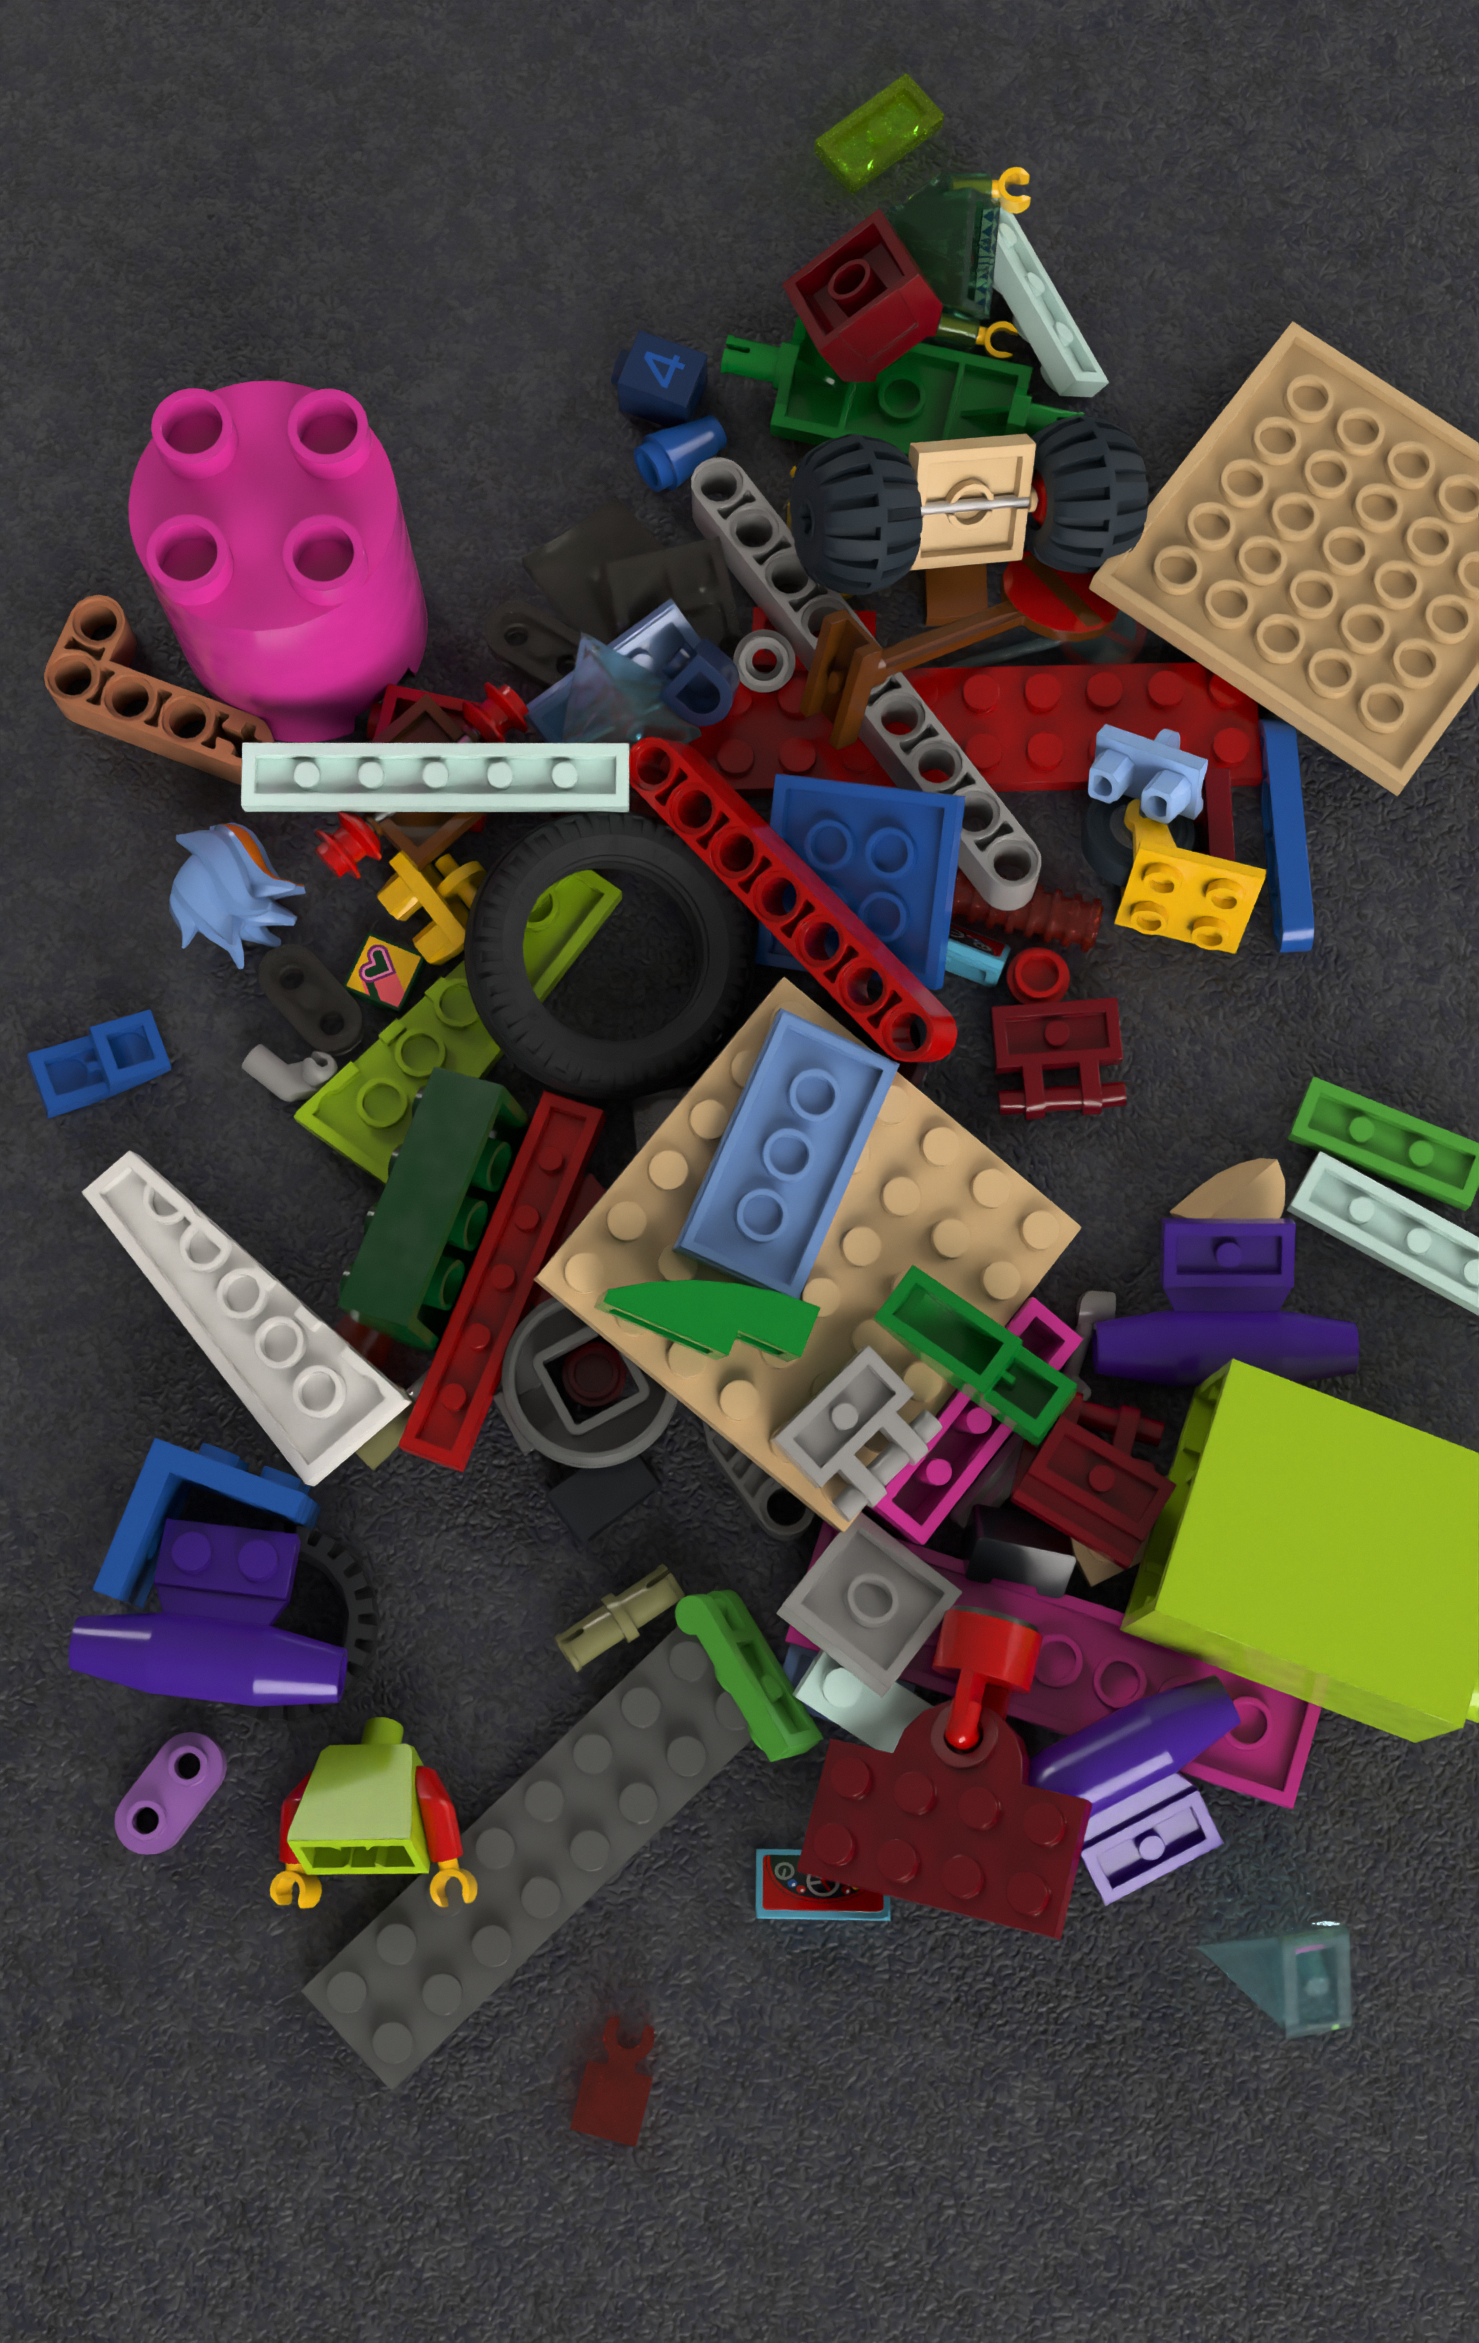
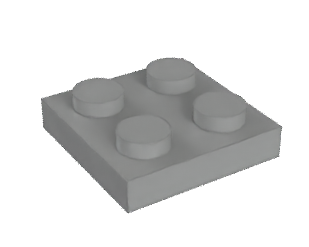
M860 1512L845 1532H839L776 1614L880 1697H883L943 1619L945 1611L949 1610L962 1594V1591Z

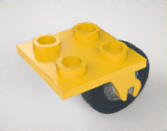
M1124 794L1117 801H1113L1110 804L1094 799L1088 807L1080 833L1081 848L1086 861L1096 873L1107 881L1121 886V901L1114 924L1133 928L1143 934L1160 935L1196 944L1207 950H1220L1236 954L1264 883L1266 870L1193 852L1195 828L1193 820L1178 814L1166 825L1147 818L1140 809V799Z

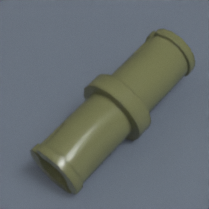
M663 1563L655 1571L615 1597L612 1593H609L600 1599L602 1604L600 1608L563 1633L553 1637L567 1661L571 1662L570 1664L575 1672L581 1670L582 1666L622 1639L629 1643L640 1636L637 1631L638 1628L685 1597L681 1587L671 1573L668 1574V1568Z

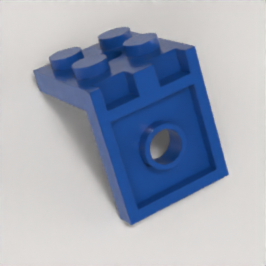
M154 1438L92 1590L140 1608L144 1607L154 1582L166 1518L179 1520L192 1486L294 1525L310 1529L314 1528L322 1507L307 1496L311 1487L301 1483L302 1480L295 1476L264 1466L259 1477L247 1472L250 1466L249 1463L239 1460V1456L221 1448L202 1443L197 1454Z

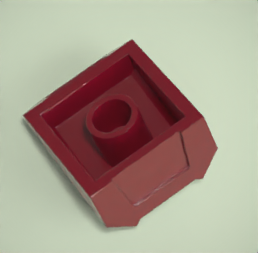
M880 208L782 283L818 352L843 382H876L877 374L924 338L935 337L943 308L933 288Z

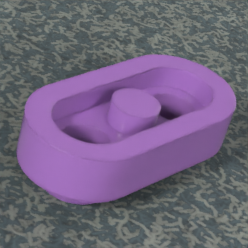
M195 1732L176 1735L166 1742L122 1799L116 1810L114 1820L116 1834L126 1848L138 1854H158L169 1850L179 1841L225 1778L227 1761L219 1743L208 1735ZM188 1753L195 1754L200 1760V1770L191 1779L184 1778L180 1774L178 1767L180 1759ZM147 1807L154 1809L159 1818L157 1828L149 1834L142 1832L137 1825L139 1813Z

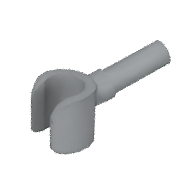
M1092 1290L1083 1293L1079 1297L1076 1305L1077 1326L1075 1333L1083 1338V1340L1067 1359L1063 1373L1070 1372L1079 1376L1092 1338L1094 1322L1115 1319V1293Z

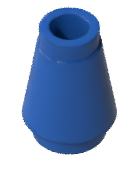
M707 415L701 419L645 435L642 445L634 449V461L642 479L653 491L659 492L665 488L673 491L694 473L695 468L703 461L711 459L718 451L727 446V438L718 420L712 415Z

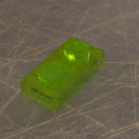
M905 73L816 139L814 153L851 194H854L943 127L944 113L913 79Z

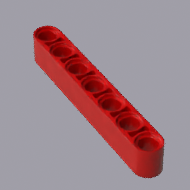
M656 737L640 739L631 747L629 782L632 787L888 1055L895 1060L904 1062H934L950 1054L956 1044L958 1033L956 1021L950 1012L696 749L688 744ZM668 755L671 764L670 772L662 782L659 775V767L663 758ZM709 797L712 812L708 822L703 825L699 815L700 807L704 800ZM750 840L753 844L754 856L751 864L745 869L741 862V851L745 843ZM792 883L797 897L793 909L787 913L783 908L782 897L786 887ZM835 927L840 940L839 948L835 955L829 958L824 946L825 936L831 928ZM877 971L882 978L883 990L878 1001L873 1003L867 993V983L871 975ZM920 1016L926 1024L927 1036L924 1044L917 1049L911 1041L910 1028L914 1020Z

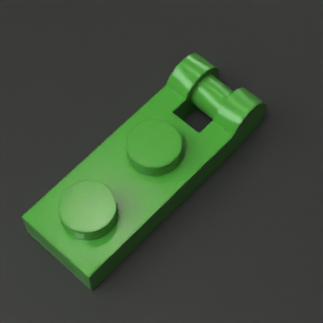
M730 1589L712 1591L707 1595L693 1594L683 1597L678 1602L675 1610V1619L679 1628L688 1635H697L715 1666L714 1671L717 1680L732 1695L748 1723V1731L752 1740L766 1753L770 1762L806 1753L824 1739L802 1701L792 1695L795 1690L736 1592Z

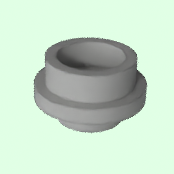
M768 629L756 630L746 635L737 645L733 659L739 672L740 681L749 689L762 693L773 692L783 687L792 677L796 661L790 642L782 634ZM760 649L771 650L777 658V664L770 672H760L753 665V655Z

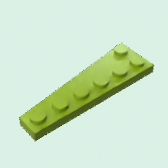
M593 870L577 872L554 883L540 895L528 917L523 939L524 964L532 989L541 1003L548 997L623 899L620 889ZM464 960L445 978H439L424 992L425 997L400 1020L396 1018L379 1034V1040L354 1063L350 1061L293 1116L297 1123L384 1186H386L389 1178L388 1165L391 1155L399 1144H403L412 1122V1106L415 1096L421 1087L427 1085L434 1066L484 1080L504 1054L489 1035L475 1009L467 984Z

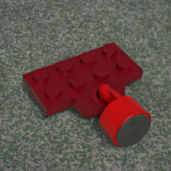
M956 1605L953 1607V1610L945 1611L931 1668L940 1674L958 1680L956 1696L952 1698V1701H947L924 1710L904 1729L893 1753L830 1739L796 1871L804 1875L1061 1940L1092 1803L1087 1799L1029 1786L1030 1760L1024 1740L1005 1721L1012 1693L1026 1695L1031 1690L1043 1641V1636L1038 1633V1628L1035 1625L1007 1614L972 1606Z

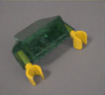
M1009 168L1003 172L999 180H992L989 173L943 172L911 194L907 203L892 206L886 212V218L943 305L935 337L928 338L969 349L973 348L974 344L982 345L986 354L992 359L1006 361L1013 357L1011 353L995 350L991 346L990 339L999 331H1005L1011 335L1018 336V331L1014 325L1007 321H999L987 328L980 326L979 319H990L1000 206L1003 210L1015 214L1025 211L1030 206L1031 197L1025 195L1016 197L1008 194L1006 188L1013 184H1029L1030 176L1023 168Z

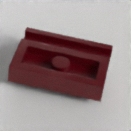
M1061 1415L1010 1501L1126 1570L1131 1565L1134 1556L1145 1541L1177 1484Z

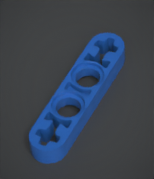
M1282 718L1259 719L1258 729L1260 731L1263 777L1259 784L1274 946L1277 953L1309 952L1312 949L1314 940V914L1296 728Z

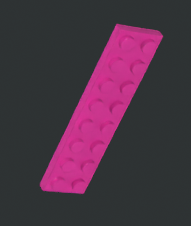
M823 1521L808 1571L839 1534L826 1521ZM895 1538L962 1591V1594L949 1610H953V1607L956 1605L988 1609L1022 1619L1038 1628V1633L1043 1636V1641L1030 1693L1026 1695L1012 1693L1007 1716L1069 1736L1138 1699L1216 1675L1228 1692L1239 1714L1241 1723L1178 1772L1287 1809H1293L1322 1707L1120 1631L1125 1613L1064 1594L1061 1598L1042 1596L1037 1593L1036 1587L995 1578L987 1584L970 1581L965 1577L963 1560ZM942 1619L898 1679L953 1698L956 1696L958 1680L940 1674L931 1668L943 1622ZM790 1625L785 1643L797 1645L815 1652L820 1651L818 1646Z

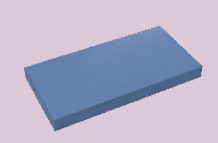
M780 1008L775 1014L672 1251L748 1286L779 1292L799 1299L900 1064Z

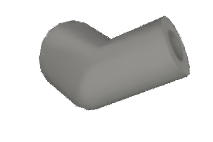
M262 1044L257 1045L251 1050L242 1064L243 1070L281 1100L288 1102L309 1099L314 1096L336 1075L338 1068L335 1059L328 1053L321 1051L312 1052L311 1058H305L304 1061L286 1064Z

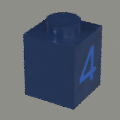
M639 330L631 351L622 349L613 369L611 383L618 387L619 410L668 428L692 421L708 383L707 354Z

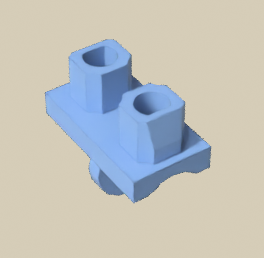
M1105 724L1096 737L1095 760L1089 770L1088 794L1090 797L1108 804L1117 801L1122 794L1140 799V809L1145 813L1146 817L1166 825L1178 814L1194 820L1203 809L1201 789L1207 771L1208 760L1179 750L1180 735L1178 732L1170 729L1161 730L1153 741Z

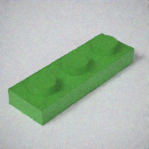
M1314 1076L1309 1081L1287 1136L1288 1140L1317 1152L1321 1151L1332 1158L1460 1210L1466 1211L1471 1207L1479 1186V1143Z

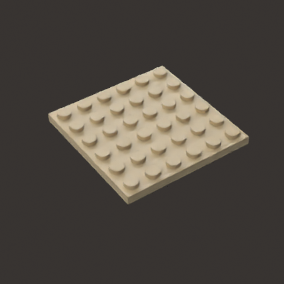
M1292 321L1150 503L1147 519L1144 523V531L1135 548L1130 553L1131 549L1123 554L1107 558L1093 576L1089 589L1398 796L1479 684V443Z
M783 977L538 1273L534 1281L836 1531L845 1532L859 1513L850 1522H847L830 1504L847 1487L844 1479L836 1472L821 1488H815L770 1439L862 1347L868 1345L915 1393L896 1413L908 1425L924 1409L935 1417L957 1388L932 1370L874 1321V1316L911 1266H916L1005 1327L1082 1227L907 1079L896 1072L799 1297V1300L821 1307L800 1358L786 1362L735 1340L729 1356L714 1360L594 1308L598 1296L606 1290L646 1282L702 1280L746 1285L672 1251V1248L776 1012L782 1008L871 1050L788 979ZM878 1430L854 1455L867 1467L889 1443L886 1437Z

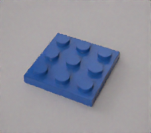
M775 774L770 827L927 989L937 990L943 988L966 796ZM792 883L786 887L782 897L783 908L787 913L793 909L796 903L797 895ZM759 920L755 964L809 972ZM835 927L831 928L825 936L824 946L829 958L834 956L839 948L840 940ZM877 971L869 978L882 982V978Z

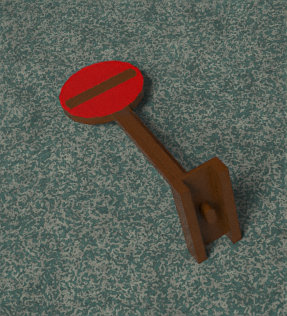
M1030 551L1023 552L1022 560L1009 561L999 584L1002 603L883 649L845 609L824 616L799 710L806 718L819 712L826 716L833 724L829 743L838 750L856 743L871 690L884 684L887 677L1020 625L1053 640L1080 642L1095 639L1112 628L1120 609L1089 589L1093 576L1097 571L1078 574L1056 570L1039 561Z

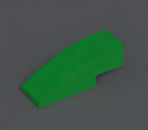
M914 1265L911 1266L874 1316L876 1323L932 1370L1037 1448L1076 1396L1078 1384L1022 1346V1339Z
M702 1280L646 1282L612 1288L600 1294L594 1308L714 1360L729 1356L733 1343L737 1340L786 1362L802 1356L821 1308L775 1291L738 1283Z

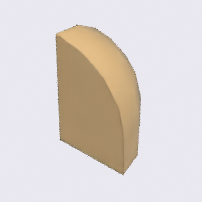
M1259 1158L1232 1166L1216 1174L1196 1188L1174 1207L1170 1213L1174 1218H1280L1285 1206V1179L1277 1159Z

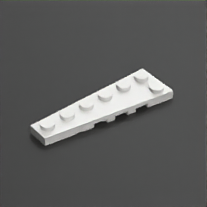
M129 1150L82 1191L89 1203L306 1485L315 1487L412 1403L402 1390L140 1155Z

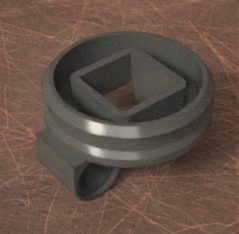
M555 1297L549 1298L533 1309L515 1330L503 1360V1391L493 1396L524 1456L539 1451L559 1463L588 1469L621 1464L644 1452L661 1436L669 1424L678 1399L614 1347L638 1393L576 1425L544 1366L600 1334Z

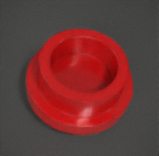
M1032 947L1018 953L1011 961L1006 975L1008 991L1012 998L1020 1005L1060 1002L1067 992L1070 981L1069 970L1062 957L1056 952L1043 947Z

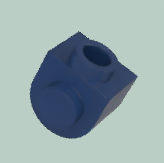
M706 636L694 649L686 642L682 643L661 668V671L667 678L658 698L690 724L697 726L716 724L723 720L731 709L740 683L738 669L735 663Z

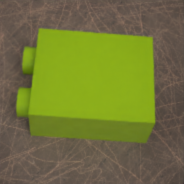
M1231 1359L1195 1388L1167 1477L1168 1480L1177 1485L1151 1528L1120 1631L1414 1743L1464 1727L1466 1719L1479 1723V1453L1236 1359Z

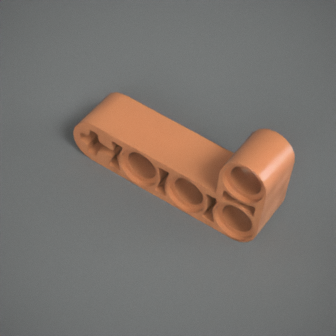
M103 595L89 596L78 602L71 611L44 673L46 688L63 715L82 726L241 785L242 758L239 757L236 749L242 751V743H276L267 724L255 715L128 668L135 654L137 642L135 633L118 602L109 596ZM105 625L116 626L115 631L110 637L99 641L91 640L92 634L99 627ZM83 678L91 679L89 687L81 694H66L67 688L74 681ZM135 700L148 701V706L139 715L133 717L122 716L124 708L130 702ZM201 721L206 723L203 731L196 737L186 739L178 736L181 728L189 722Z

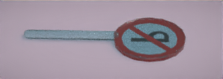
M1119 610L1112 628L1098 638L1070 642L1042 637L949 663L947 668L982 667L1060 646L1065 657L1075 665L1130 664L1142 650L1147 629L1144 625Z

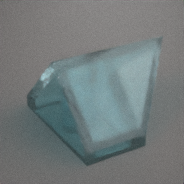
M581 630L562 733L563 743H629V749H631L640 739L647 737L662 738L686 744L702 735L699 726L683 720L658 698L665 682L663 678Z
M1323 1921L1197 1946L1283 2029L1286 2039L1352 2027L1349 1932L1345 1924Z

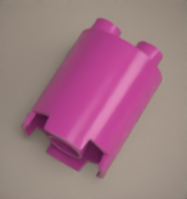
M250 381L226 386L212 392L204 389L188 388L172 393L155 410L151 424L153 438L141 455L134 472L128 504L129 524L138 557L193 674L218 702L262 719L271 730L275 740L300 743L320 742L353 733L355 716L371 708L373 703H378L383 699L387 684L397 685L406 672L416 675L423 659L428 632L425 598L393 470L381 442L369 427L363 407L353 396L344 391L336 389L316 390L304 385L283 381Z

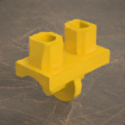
M399 852L389 861L396 873L390 877L377 893V898L391 915L401 921H406L422 906L425 908L433 921L412 940L415 947L428 963L441 966L464 950L465 930L469 911L460 900L469 909L471 908L477 887L481 884L487 872L478 861H471L459 867L452 856L446 854L435 863L437 869L445 877L443 879L431 863L418 872Z

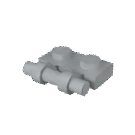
M868 1345L862 1347L770 1441L815 1488H821L836 1472L844 1479L847 1487L830 1504L843 1519L850 1522L866 1505L873 1508L887 1494L884 1487L908 1463L915 1466L929 1452L926 1444L943 1427L937 1418L925 1409L909 1425L896 1413L915 1393ZM879 1430L886 1437L889 1445L865 1467L854 1454Z

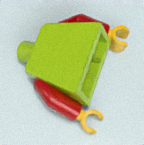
M385 1717L371 1718L365 1723L361 1745H329L320 1752L314 1770L309 1771L283 1800L280 1809L279 1861L285 1863V1871L277 1874L270 1886V1895L278 1905L291 1904L293 1896L292 1887L295 1881L300 1888L299 1907L301 1909L312 1908L319 1902L322 1894V1885L316 1875L429 1873L430 1861L437 1862L439 1872L433 1877L430 1884V1895L437 1905L448 1907L445 1885L452 1876L458 1878L462 1884V1895L465 1903L474 1901L478 1886L476 1879L469 1871L459 1868L457 1858L462 1856L464 1852L454 1804L438 1773L434 1769L423 1765L413 1746L401 1744L404 1729L399 1722Z

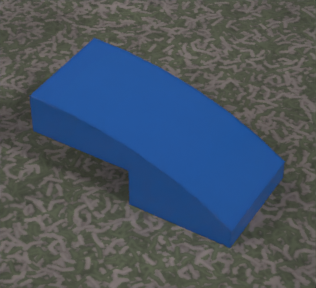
M151 1009L89 1027V1036L27 1054V1063L47 1119L107 1099L171 1070V1064Z

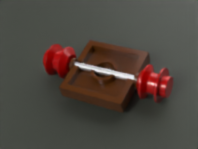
M486 682L483 685L487 698L479 706L468 701L462 703L463 719L466 726L460 729L426 693L370 743H506L504 734L511 728L522 733L528 731L527 724L523 718L529 713V710L522 699L508 685L503 684L497 689L491 683ZM340 811L337 812L340 827L335 832L329 834L320 829L315 831L322 843L314 851L338 878H341L348 872L358 880L360 873L357 863L362 858L368 856L378 861L382 859L381 842L378 837L383 834L413 867L420 872L487 812H362L364 815L361 819L357 814Z

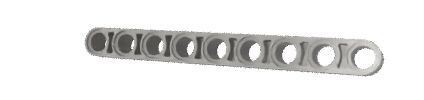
M711 458L703 461L695 468L691 477L692 518L697 528L757 606L763 610L778 633L782 634L790 642L794 653L808 672L810 671L818 638L812 634L821 629L824 616L845 609L879 645L840 593L815 583L806 574L797 556L792 532L737 463L726 458ZM715 493H723L731 498L715 502L707 497ZM749 538H758L764 540L766 544L760 547H749L742 544V542ZM783 584H795L800 586L802 590L794 594H786L779 591L777 587ZM899 672L887 677L884 684L871 690L859 730V738L898 788L966 796L963 818L976 817L981 819L987 825V828L979 832H971L962 827L957 865L984 900L992 907L1007 911L1025 906L1032 899L1041 869V854L1036 844L904 675ZM892 722H901L907 724L912 731L905 735H895L889 733L884 726ZM929 769H937L947 774L950 779L943 783H932L925 780L921 773ZM1002 865H1013L1023 871L1025 877L1017 881H1009L1000 877L995 869Z

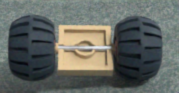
M1071 416L1053 422L1038 431L1031 438L1027 434L910 443L909 460L896 446L880 438L859 434H846L822 442L800 460L795 470L790 491L792 495L790 499L792 537L795 541L794 547L806 574L815 583L837 593L864 595L887 588L901 579L910 570L1022 560L1024 542L1035 558L1056 570L1078 574L1092 573L1098 571L1107 558L1123 554L1131 549L1130 553L1139 542L1144 531V523L1146 522L1148 511V482H1146L1145 478L1147 473L1143 458L1140 457V450L1126 431L1104 419L1087 416Z

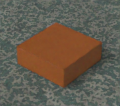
M986 563L924 569L926 626H943L988 608Z

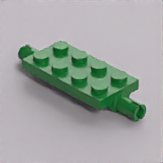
M799 316L797 317L791 340L789 342L783 341L781 347L729 334L726 341L728 348H724L721 363V374H732L773 383V390L778 392L770 423V435L813 445H819L822 442L846 434L872 436L896 446L906 455L908 460L910 443L1027 434L1031 438L1048 424L1071 416H1084L1085 414L1080 411L1077 413L1032 403V396L1027 395L1033 367L920 342L878 373L876 382H843L818 352Z

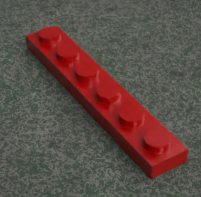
M547 1091L543 1092L398 1444L403 1451L463 1473L501 1380L503 1360L509 1341L519 1324L527 1316L539 1284L534 1281V1278L551 1257L606 1121L603 1110Z

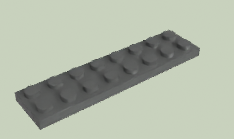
M679 1626L676 1627L461 1835L464 1853L457 1858L459 1868L469 1871L476 1879L478 1885L477 1895L473 1902L465 1903L462 1895V1884L458 1878L452 1876L445 1885L448 1907L437 1905L430 1895L431 1881L439 1872L438 1863L433 1862L430 1865L429 1873H422L301 1990L391 2092L752 1740L745 1717L732 1695L717 1680L714 1671L715 1666L697 1635H688Z

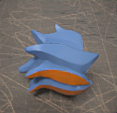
M232 822L210 826L209 830H198L176 835V841L192 854L176 875L169 899V912L181 931L182 948L185 949L195 934L199 932L227 950L236 967L243 969L244 952L241 939L275 948L281 947V939L270 933L266 926H294L297 916L293 915L290 910L275 900L305 894L304 885L281 879L272 867L258 836L243 825Z

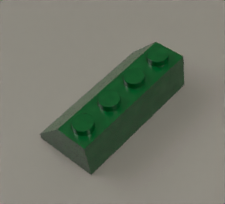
M435 1066L427 1085L421 1087L415 1096L412 1106V1122L403 1144H399L391 1155L388 1165V1181L379 1203H375L366 1216L364 1223L365 1237L355 1262L350 1263L342 1275L339 1287L340 1299L337 1304L360 1325L432 1358L435 1357L532 1121L503 1085Z

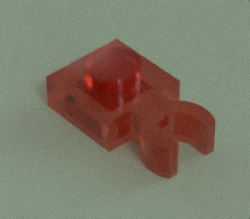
M612 2015L603 2032L604 2046L609 2053L608 2062L606 2064L588 2059L570 2129L636 2147L654 2076L636 2072L635 2068L637 2061L646 2057L650 2052L655 2039V2029L653 2025L646 2024L641 2042L632 2048L624 2047L619 2043L616 2036L620 2017Z

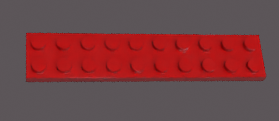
M1199 662L909 668L901 672L994 792L1088 790L1089 770L1095 760L1097 733L1105 724L1153 741L1163 729L1178 732L1180 735L1179 750L1207 759V769L1230 768L1231 787L1259 786L1263 778L1260 731L1258 729V702ZM794 671L790 680L783 687L767 693L753 691L740 681L729 713L723 720L710 726H697L683 720L658 698L661 688L642 702V739L656 737L690 745L705 758L741 797H773L775 774L898 788L859 736L856 743L836 750L829 743L833 724L826 716L819 712L806 718L799 710L809 674L808 671ZM892 722L884 726L889 733L895 735H905L912 731L907 724L901 722ZM668 755L663 758L659 767V775L662 782L670 772L671 764ZM929 769L921 773L925 780L932 783H943L950 779L947 774L937 769Z

